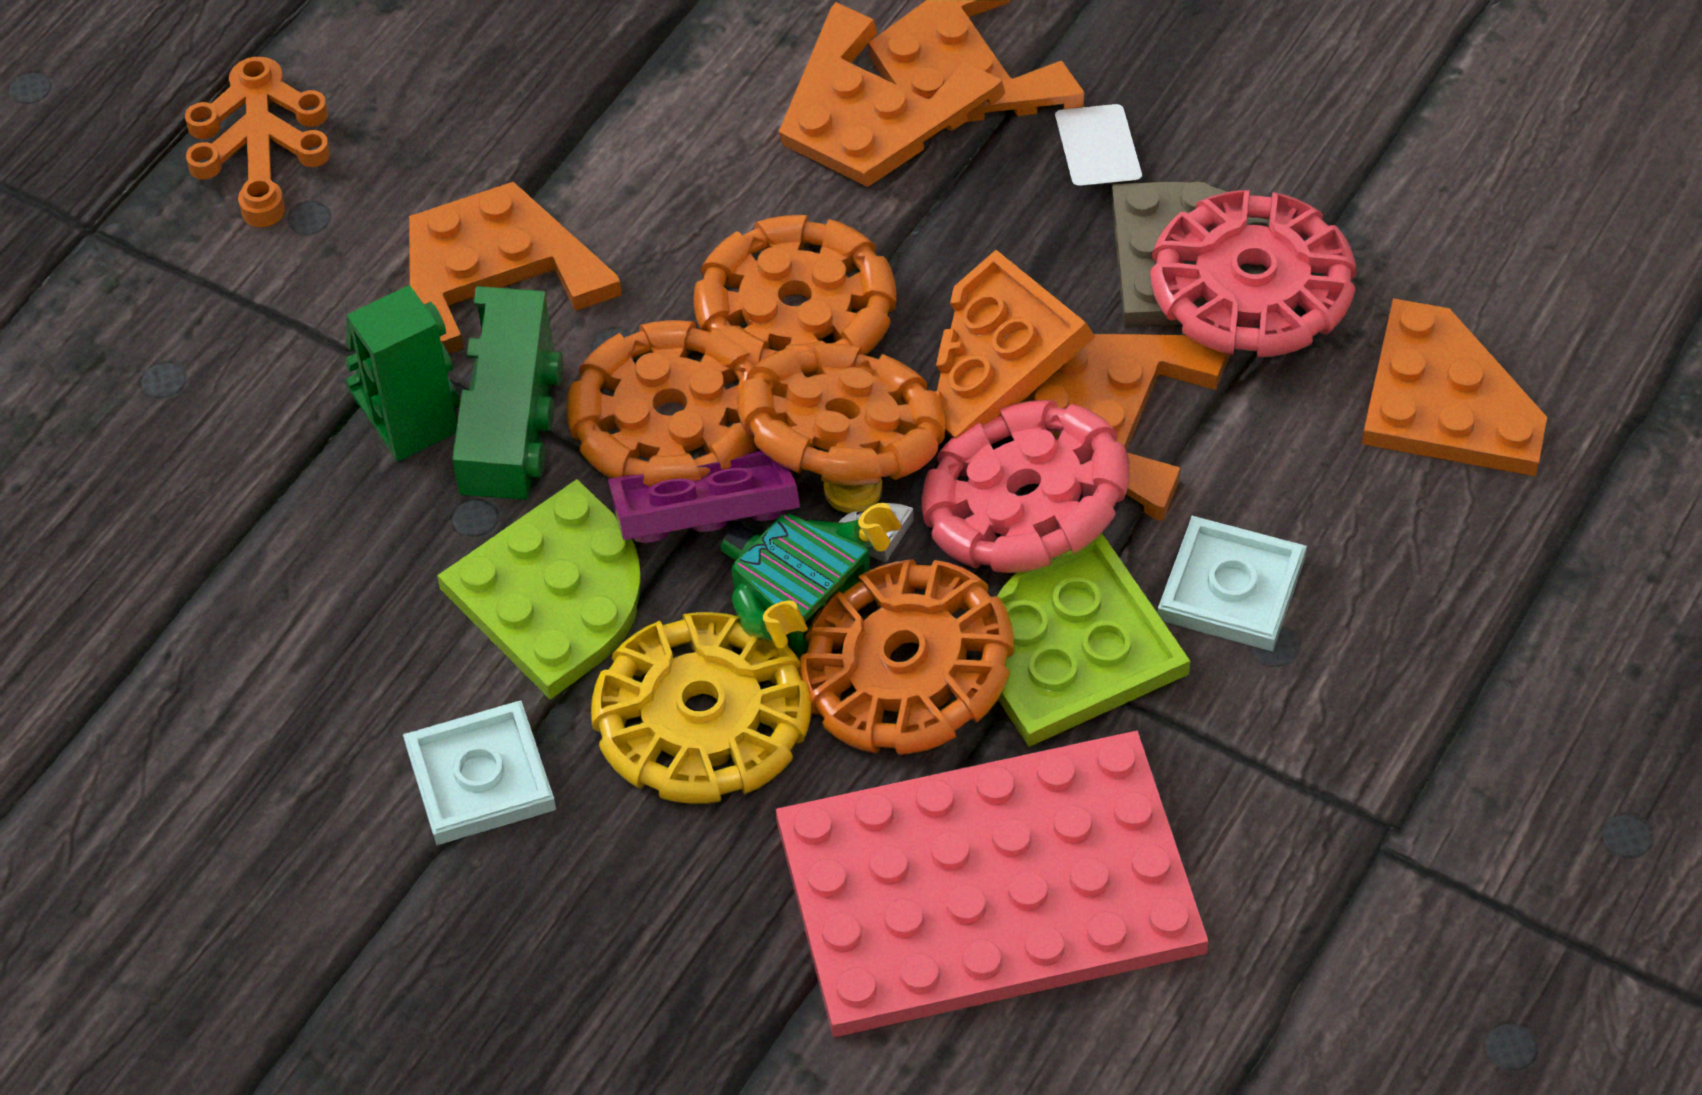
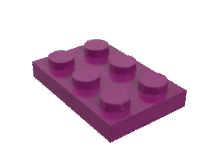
M762 451L751 452L730 460L731 466L725 470H721L719 462L697 466L710 469L707 476L701 477V480L697 481L671 479L648 487L643 483L644 474L608 479L611 501L622 539L634 538L635 541L641 543L659 541L666 538L671 531L693 528V530L699 532L714 531L726 526L727 521L751 517L757 521L777 519L784 515L786 510L800 508L797 485L789 469L776 463Z

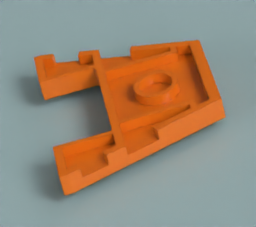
M926 0L868 42L869 58L883 79L927 100L934 96L963 61L1001 78L1005 89L1003 97L991 106L985 101L967 113V122L984 120L985 113L1013 110L1017 116L1037 114V107L1063 104V109L1084 107V91L1062 60L1012 79L969 19L972 16L1010 3V0Z
M835 2L828 13L779 129L783 146L869 187L923 151L924 141L944 128L953 131L968 121L967 113L985 101L991 106L1005 94L1001 78L964 61L929 100L852 64L855 58L868 45V42L877 34L874 19Z
M514 182L409 216L410 286L423 304L432 302L438 309L446 327V334L440 336V340L448 354L464 349L461 333L448 306L475 297L476 286L503 288L550 271H555L574 311L622 295L621 283L617 274Z
M1094 334L1095 338L1022 402L1052 400L1057 404V408L1067 409L1069 405L1075 404L1089 409L1105 419L1115 429L1118 436L1116 442L1123 444L1127 451L1159 375L1217 390L1230 354L1207 348L1186 335ZM1053 432L1055 440H1058L1061 432ZM1127 453L1130 475L1126 495L1143 504L1144 513L1156 520L1164 521L1180 481V467Z

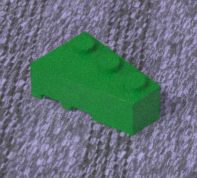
M410 285L346 315V345L350 351L354 349L356 351L355 354L346 358V367L349 372L356 370V374L345 379V386L397 462L456 434L457 421L454 409L460 406L458 394L447 375L448 372L453 371V364L445 346L440 340V336L446 334L444 321L436 306L432 302L423 304Z
M476 286L474 305L478 308L482 332L480 338H469L467 356L468 358L475 359L469 390H462L452 461L459 495L528 500L533 477L541 478L544 469L545 448L544 443H540L542 431H551L554 400L553 397L549 396L551 386H560L563 354L562 352L554 351L545 291Z

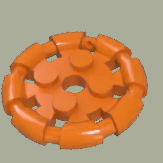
M808 215L777 216L755 222L754 230L743 235L738 231L734 232L709 254L701 267V274L704 278L695 284L693 297L694 312L701 330L711 332L714 327L723 330L721 331L723 334L750 353L746 359L754 365L777 352V350L793 348L796 353L810 350L807 346L808 344L825 343L822 340H818L831 333L832 338L835 340L833 344L861 347L860 354L867 355L878 345L890 327L891 321L888 313L896 308V282L887 259L883 256H877L875 254V244L852 227L829 219L826 224L810 222ZM805 244L822 246L820 254L804 251ZM759 251H762L759 254L758 259L756 261L752 255ZM856 268L861 271L849 278L846 273ZM724 286L738 288L739 292L728 291ZM790 295H802L809 299L800 306H788L781 302ZM852 309H858L860 311L857 313H853ZM746 322V324L748 325L747 327L742 329L740 326H738ZM814 373L805 374V377H811Z
M664 320L639 325L640 332L627 337H623L618 333L598 346L580 365V380L570 384L566 406L567 424L572 438L580 440V453L589 464L608 478L644 474L643 484L648 487L671 479L697 481L701 480V477L707 476L710 472L709 468L697 466L719 462L721 470L729 469L731 466L730 460L758 450L754 442L755 436L747 434L740 422L737 407V397L741 384L747 380L749 371L755 365L746 359L750 355L747 350L721 332L723 330L716 327L711 332L697 329L695 322L684 320ZM690 351L704 354L701 363L687 358ZM638 356H641V357L637 360L636 365H635V363H634V361H633V358H636V357H638ZM739 380V385L727 390L725 389L724 385ZM604 388L615 392L612 397L602 394L600 389ZM670 402L679 403L685 407L684 410L678 411L671 416L662 415L656 411L661 405ZM728 421L735 423L730 427H726ZM617 428L619 431L612 435L606 432ZM704 446L706 455L694 460L689 453L686 454V452ZM642 456L650 460L649 462H647L644 460H640L639 457Z
M833 343L808 344L807 346L810 348L808 351L796 353L793 348L777 351L757 363L749 371L747 380L741 384L739 389L737 407L740 422L747 434L755 436V445L766 456L785 468L798 474L803 470L822 475L821 480L825 482L846 485L877 484L881 477L890 476L894 480L901 479L929 463L938 452V445L945 438V411L936 392L927 390L926 380L907 365L887 355L882 354L880 359L860 354L861 347ZM814 373L811 377H805V374ZM813 446H816L824 450H828L829 452L821 450L818 451L817 449L813 448Z
M914 559L884 564L857 576L859 582L844 593L837 590L825 602V606L821 607L805 635V640L809 646L807 653L800 657L801 680L807 682L812 713L822 715L824 718L823 727L830 734L856 749L876 754L880 748H895L898 755L926 751L957 738L954 731L971 719L978 723L989 712L1004 690L1010 676V672L1005 667L1006 659L1014 654V634L1006 607L999 597H991L987 593L988 584L967 569L952 563L934 560L932 565H916ZM916 589H926L925 595L915 594ZM872 601L878 607H881L864 621L858 613L859 610ZM958 609H970L958 619L951 615ZM916 643L919 645L917 653L909 660L903 662L890 660L892 652L902 644ZM843 645L842 654H832L833 650L840 649ZM967 651L981 652L982 659L966 660ZM853 685L856 692L841 701V693ZM952 692L957 699L939 711L937 707L944 705L949 700ZM884 710L899 712L897 722L882 723Z

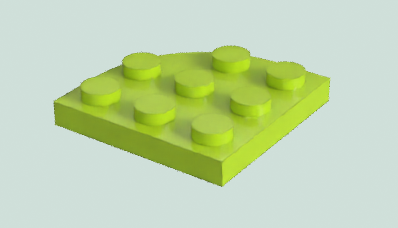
M578 479L437 575L440 590L550 700L608 658L625 639L638 613L637 604L640 594L641 573L635 545L632 539H622L616 516Z
M1102 533L1076 554H1073L1070 550L1050 559L1052 563L1050 566L1026 572H1017L997 595L1008 611L1014 634V654L1006 659L1005 667L1010 672V676L998 701L1028 747L1189 675V658Z

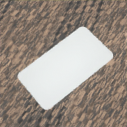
M1112 104L1063 109L1055 113L1073 184L1078 186L1132 181L1142 177L1124 108L1121 105Z

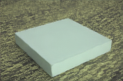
M1192 516L1157 613L1163 622L1273 652L1305 561L1307 546Z
M521 700L403 734L436 845L556 810L554 797Z

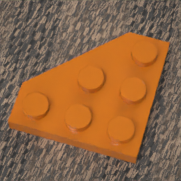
M997 250L991 253L953 288L950 305L955 312L951 329H946L943 332L936 367L941 374L937 391L935 392L943 405L946 415L945 434L950 438L954 437L957 439L979 422L983 427L1000 416V409L1012 404L1021 403L1095 338L1084 320Z
M1393 298L1365 422L1362 444L1536 477L1547 416L1450 308Z

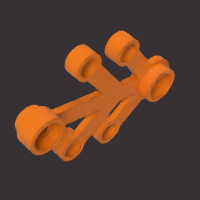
M251 57L240 61L232 68L229 74L231 87L211 104L207 102L196 103L185 112V120L190 135L197 139H208L219 132L220 123L243 104H246V114L212 144L200 142L191 146L186 152V160L190 174L193 177L203 180L210 179L220 172L222 164L247 143L248 181L245 182L239 192L238 202L244 221L251 226L261 228L276 224L285 214L282 191L271 180L270 139L297 155L299 162L307 167L321 166L330 158L328 139L323 132L318 130L301 132L269 112V104L274 102L295 113L296 119L301 125L306 127L319 126L328 118V109L324 95L315 90H307L300 93L285 84L280 65L267 57ZM310 107H317L313 110H305ZM203 119H208L207 121H204V122H198V121L203 120ZM311 147H319L315 150H307ZM210 159V160H208V161H206V162L199 163V161H201V160Z

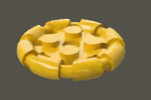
M715 612L683 614V620L662 625L661 621H657L633 634L613 652L612 659L614 662L609 670H602L600 672L592 696V727L595 731L601 732L602 739L599 742V748L613 769L638 789L647 785L659 790V797L661 799L689 804L721 802L720 795L740 789L745 795L771 781L792 761L791 749L794 744L804 742L812 713L808 685L800 677L799 668L801 663L791 648L786 645L782 649H778L773 641L759 640L754 636L751 637L743 631L739 617ZM690 643L694 653L673 658L672 647ZM735 646L743 651L738 655L730 650ZM646 674L642 683L632 679L633 676ZM769 680L777 685L760 689L758 683ZM700 694L710 695L717 700V703L706 711H693L685 706L689 698ZM641 716V724L625 728L624 725L628 719ZM760 722L772 727L774 732L770 737L756 732ZM661 751L675 757L669 768L656 763V759ZM732 757L734 766L713 771L712 766L725 764Z

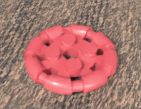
M1238 190L1213 195L1196 203L1195 210L1188 214L1180 212L1167 224L1152 252V258L1156 265L1150 270V279L1155 299L1167 319L1170 321L1177 319L1183 325V334L1195 342L1221 353L1234 355V349L1257 351V358L1273 357L1295 352L1311 345L1313 336L1319 332L1325 335L1329 334L1346 315L1356 291L1355 286L1351 282L1357 274L1356 263L1346 237L1336 225L1328 226L1322 220V212L1301 200L1272 192V197L1249 195L1250 190ZM1247 218L1270 219L1269 227L1246 225ZM1185 261L1197 262L1196 265L1183 264ZM1246 263L1250 265H1263L1268 270L1261 274H1249L1241 270L1240 266ZM1311 272L1323 273L1324 276L1311 275ZM1203 296L1208 302L1198 308L1193 302ZM1298 304L1306 311V314L1301 317L1292 310Z
M1036 400L1012 404L1000 409L1001 415L983 427L979 422L957 439L952 437L937 455L939 465L937 469L928 471L921 495L924 523L928 527L933 528L931 532L932 539L942 551L959 563L977 569L981 565L991 566L992 570L996 573L1026 572L1052 565L1050 559L1070 550L1073 554H1076L1094 541L1107 528L1116 516L1113 509L1116 502L1123 501L1126 496L1130 475L1129 458L1125 446L1116 442L1118 436L1115 429L1098 414L1075 404L1069 405L1067 409L1057 408V404L1052 400ZM1054 431L1061 432L1058 440H1055L1053 436ZM1011 436L1013 441L993 450L992 444ZM961 475L967 476L969 481L965 482L957 479ZM1039 484L1030 494L1023 496L1015 494L1019 488L1025 485ZM1082 494L1084 498H1082V500L1078 502L1080 495ZM995 533L1002 534V535H1006V536H1000V537L997 538Z

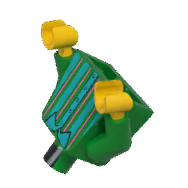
M877 503L866 509L858 520L845 523L818 520L805 521L792 514L781 515L762 535L743 523H737L731 527L722 541L721 551L735 561L731 569L734 590L731 601L743 631L759 640L773 641L778 649L788 645L797 658H799L809 646L805 640L808 628L821 607L825 606V602L837 590L844 593L859 582L857 576L870 570L869 550L867 548L873 546L876 551H885L890 545V539L886 533L901 529L902 524L890 506L886 503Z

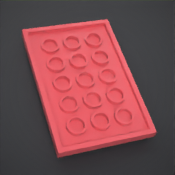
M1138 730L776 809L777 825L833 1038L1204 955L1208 951L1209 941Z

